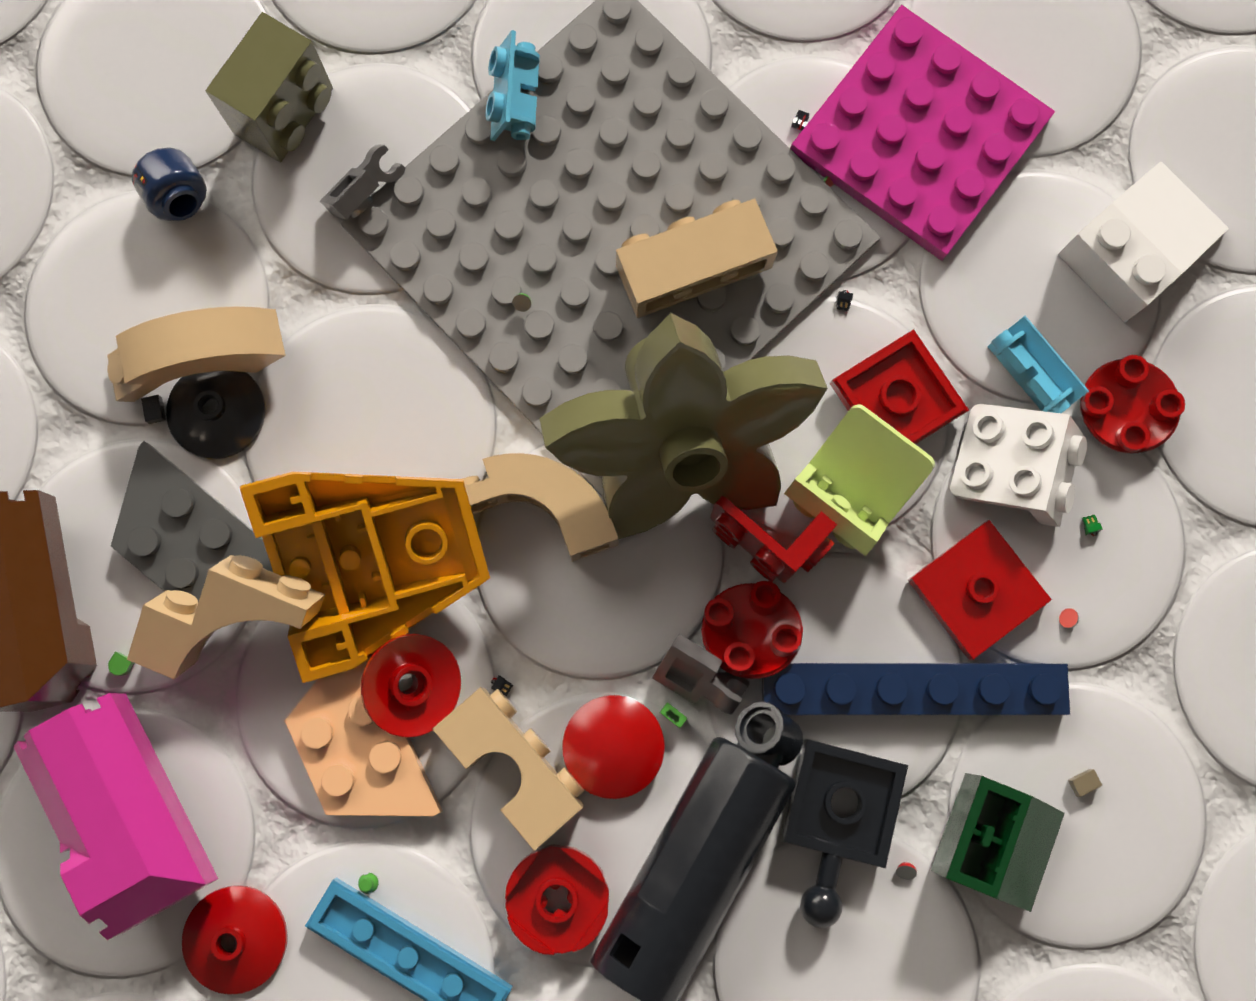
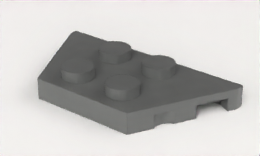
M145 441L140 444L111 542V547L164 592L166 590L184 591L195 596L198 602L208 570L230 555L254 558L263 565L264 569L273 572L262 537L255 538L252 528L153 446Z

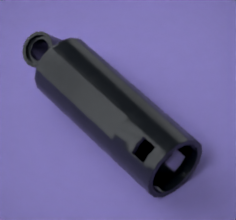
M753 703L740 713L735 724L737 745L722 737H716L711 741L590 959V963L604 977L641 1001L680 1000L795 789L794 779L779 770L778 767L787 765L798 756L803 745V733L799 724L770 703ZM776 726L774 736L763 744V738L767 730Z

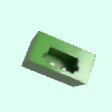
M668 702L659 712L678 728H681L687 720L686 716Z

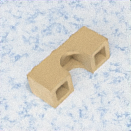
M480 687L433 728V731L465 769L471 768L491 752L504 753L517 763L521 772L519 791L500 811L535 851L583 808L584 804L578 796L584 792V789L565 767L558 773L544 758L551 752L550 749L532 728L523 733L511 717L517 713V710L499 689L490 694L486 688Z

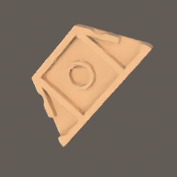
M372 654L368 656V660L354 669L317 679L285 719V723L325 814L351 816H435L443 812L410 737H399L384 731L366 713L361 698V680L364 669Z

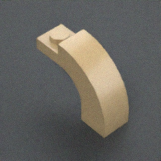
M240 306L215 307L175 313L143 322L116 335L118 348L107 355V372L110 381L113 383L116 401L135 402L169 381L192 374L212 371L256 373L286 356L276 309Z
M524 453L494 455L482 459L489 478L481 481L478 476L462 478L473 514L509 502L529 503L547 512L558 524L572 562L619 545V538L612 519L609 518L608 510L600 496L583 477L557 461Z

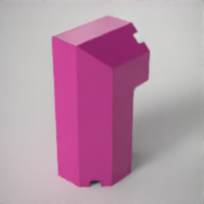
M109 693L96 698L101 708L93 711L91 709L85 710L83 704L71 707L27 731L23 736L25 741H18L13 746L60 842V853L70 851V859L60 864V876L79 915L88 924L100 919L108 926L99 931L106 940L125 933L218 880L127 695L122 693Z

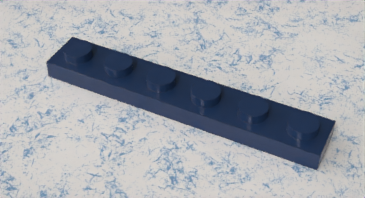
M790 663L779 673L762 678V702L774 705L786 715H1070L1068 664Z

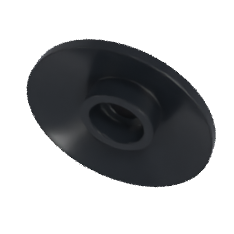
M212 371L181 377L171 390L166 406L167 424L173 438L188 452L207 459L227 458L243 451L258 436L265 419V400L259 385L247 372ZM210 399H217V409L211 414H204V404Z

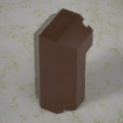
M23 490L25 501L9 499L8 491H0V712H33L73 702L80 691L76 689L84 677L89 678L97 666L90 626L76 617L56 497L40 490Z

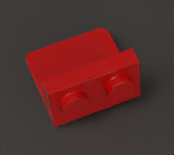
M721 496L714 504L710 516L711 520L716 524L712 531L729 547L735 549L739 544L754 558L750 561V564L770 582L778 578L782 583H785L800 567L808 573L835 544L827 536L837 524L822 511L787 550L724 496Z

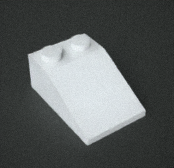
M1159 162L1085 226L1058 255L1125 323L1149 305L1183 274L1229 228L1162 162Z

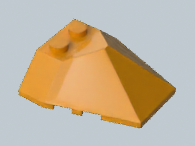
M293 471L240 486L241 495L255 538L262 537L273 573L280 576L291 575L302 578L311 585L312 589L325 594L320 612L301 629L289 625L287 637L302 683L356 668L368 660V656L387 641L409 633V628L432 613H439L490 579L463 479Z

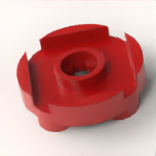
M551 844L531 852L516 866L506 886L505 908L510 928L525 946L541 954H564L585 948L598 936L608 916L609 887L602 869L588 854L570 846ZM560 886L566 887L569 890L567 900L572 904L567 911L558 908L554 913L549 912L545 908L549 899L543 894L548 887L554 890L559 889Z

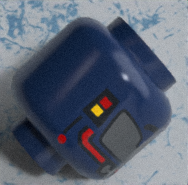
M167 147L150 151L138 160L133 169L132 183L148 211L158 219L167 221L186 220L198 212L206 198L207 187L203 177L190 157L179 149Z

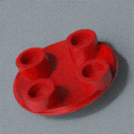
M1128 355L1123 359L1108 362L1095 370L1085 383V387L1089 392L1080 399L1082 418L1090 433L1106 447L1130 454L1151 451L1165 443L1176 430L1180 415L1184 412L1186 405L1183 395L1177 391L1167 374L1138 355Z
M764 580L757 583L735 585L722 591L705 606L701 628L703 644L706 651L722 660L720 668L724 671L746 679L766 678L785 669L798 654L803 638L801 617L792 601L780 592L776 584Z
M620 695L598 697L580 707L568 722L562 744L563 758L568 772L585 791L606 799L626 798L646 788L660 770L665 749L663 732L653 713L640 702Z

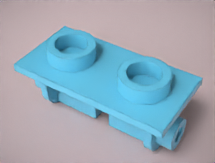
M514 30L510 31L499 47L495 46L489 59L488 72L490 76H494V88L487 100L485 117L487 121H491L490 140L495 141L504 130L511 131V137L516 140H528L530 133L536 129L537 97L520 93V88L533 92L538 88L540 55L535 51L536 47L532 43L520 42L516 46V31Z
M1026 315L1008 330L1006 329L987 346L1041 411L1061 414L1089 392Z

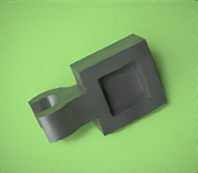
M375 145L367 152L364 161L357 168H351L320 202L334 216L347 219L349 216L355 218L363 213L372 203L373 197L371 194L379 186L378 182H395L402 177L406 168L402 164L395 163L388 171L383 172L379 161L389 149L385 145Z
M680 634L652 679L694 705L702 695L710 700L719 710L730 715L734 713L743 699L741 696L750 684L746 678L737 677L728 672H718L722 660Z

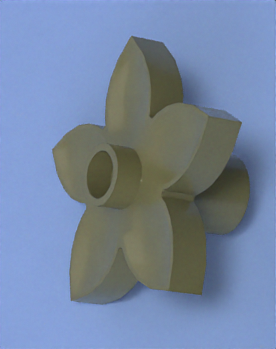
M670 313L648 337L637 343L629 352L625 361V373L630 391L603 390L587 393L564 402L539 419L545 448L559 461L579 472L603 476L602 488L605 506L608 510L609 518L612 519L618 538L622 539L646 532L666 522L683 508L693 494H699L713 505L721 496H724L739 509L749 510L777 506L781 481L769 443L786 436L799 427L814 412L828 388L816 360L790 355L765 356L748 360L723 372L711 339L695 324Z

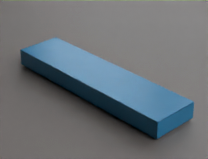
M337 877L332 880L305 925L311 931L424 1001H505L513 985Z

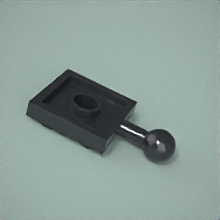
M810 739L804 740L795 778V789L792 792L781 840L822 852L816 885L808 888L800 901L801 913L810 925L817 928H827L834 925L841 916L842 901L835 889L843 858L886 869L908 765ZM848 787L856 793L858 807L851 816L841 818L833 812L831 798L838 789Z

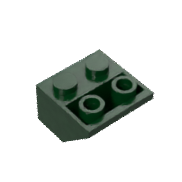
M965 773L931 871L990 897L1031 912L1065 813L1031 795L987 777Z

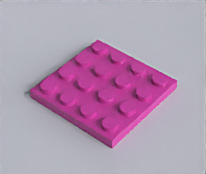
M901 4L793 141L790 149L806 165L823 177L829 176L834 185L943 261L1055 111Z

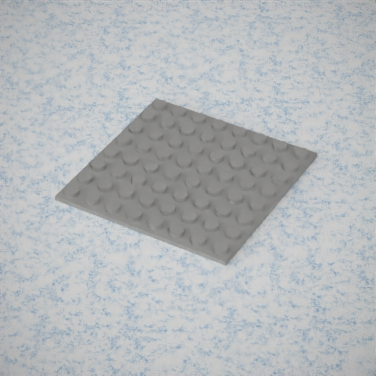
M595 0L537 51L540 55L538 88L535 92L520 88V93L537 97L536 129L530 133L528 140H516L511 137V131L504 130L495 141L490 140L491 121H487L485 117L489 93L405 166V172L400 179L395 182L386 183L373 194L372 203L363 213L355 218L349 216L341 222L342 227L541 434L542 429L539 418L566 401L587 393L603 390L630 391L625 373V361L629 352L637 343L648 337L670 313L695 324L711 339L723 372L740 363L752 360L881 238L638 0ZM755 198L778 251L773 267L686 301L636 318L616 268V249L621 248L624 241L635 235L646 233L651 237L667 231L669 225L679 219L694 217L697 220L713 214L714 209L725 202L740 200L743 203ZM519 293L527 294L532 301L531 308L525 312L516 310L512 304L514 296ZM579 472L603 497V476Z

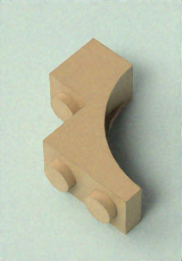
M230 555L208 570L199 602L190 593L166 590L143 605L127 660L169 678L176 679L198 661L206 642L216 630L234 623L255 620L274 621L301 629L320 612L325 594L312 589L311 585L302 578L291 575L280 576L264 569L263 565L254 558Z

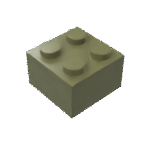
M262 11L205 91L235 136L281 163L289 151H294L300 145L305 134V128L316 113H321L326 108L331 98L333 86L313 42Z

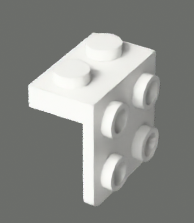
M977 404L971 409L950 490L958 499L1028 510L1040 524L1060 527L1063 513H1069L1074 503L1075 486L1071 482L1075 466H1081L1084 462L1087 450L1086 437L1083 436L1071 415Z

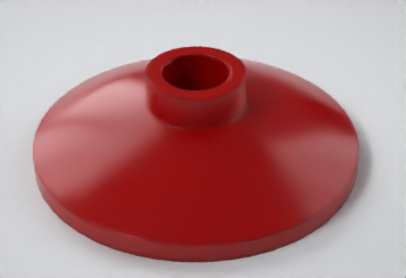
M421 634L401 635L384 643L369 659L361 680V698L366 713L379 728L399 737H417L433 731V728L454 710L461 691L460 668L453 653L440 641ZM405 674H411L413 679L411 687L401 691L399 689L400 678Z
M228 886L218 889L200 900L192 909L185 922L182 933V953L186 966L201 985L217 993L228 995L242 994L256 989L276 972L284 958L288 937L286 922L277 904L260 890L248 886ZM225 933L232 934L237 940V948L234 952L225 951L221 945V939Z

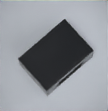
M154 395L141 398L145 422L153 424L166 421L161 396Z

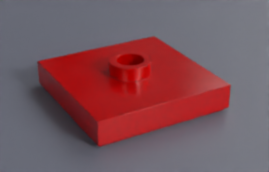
M914 329L830 382L831 387L847 411L854 405H863L915 445L969 411Z
M990 520L982 523L907 579L968 660H974L1052 600Z

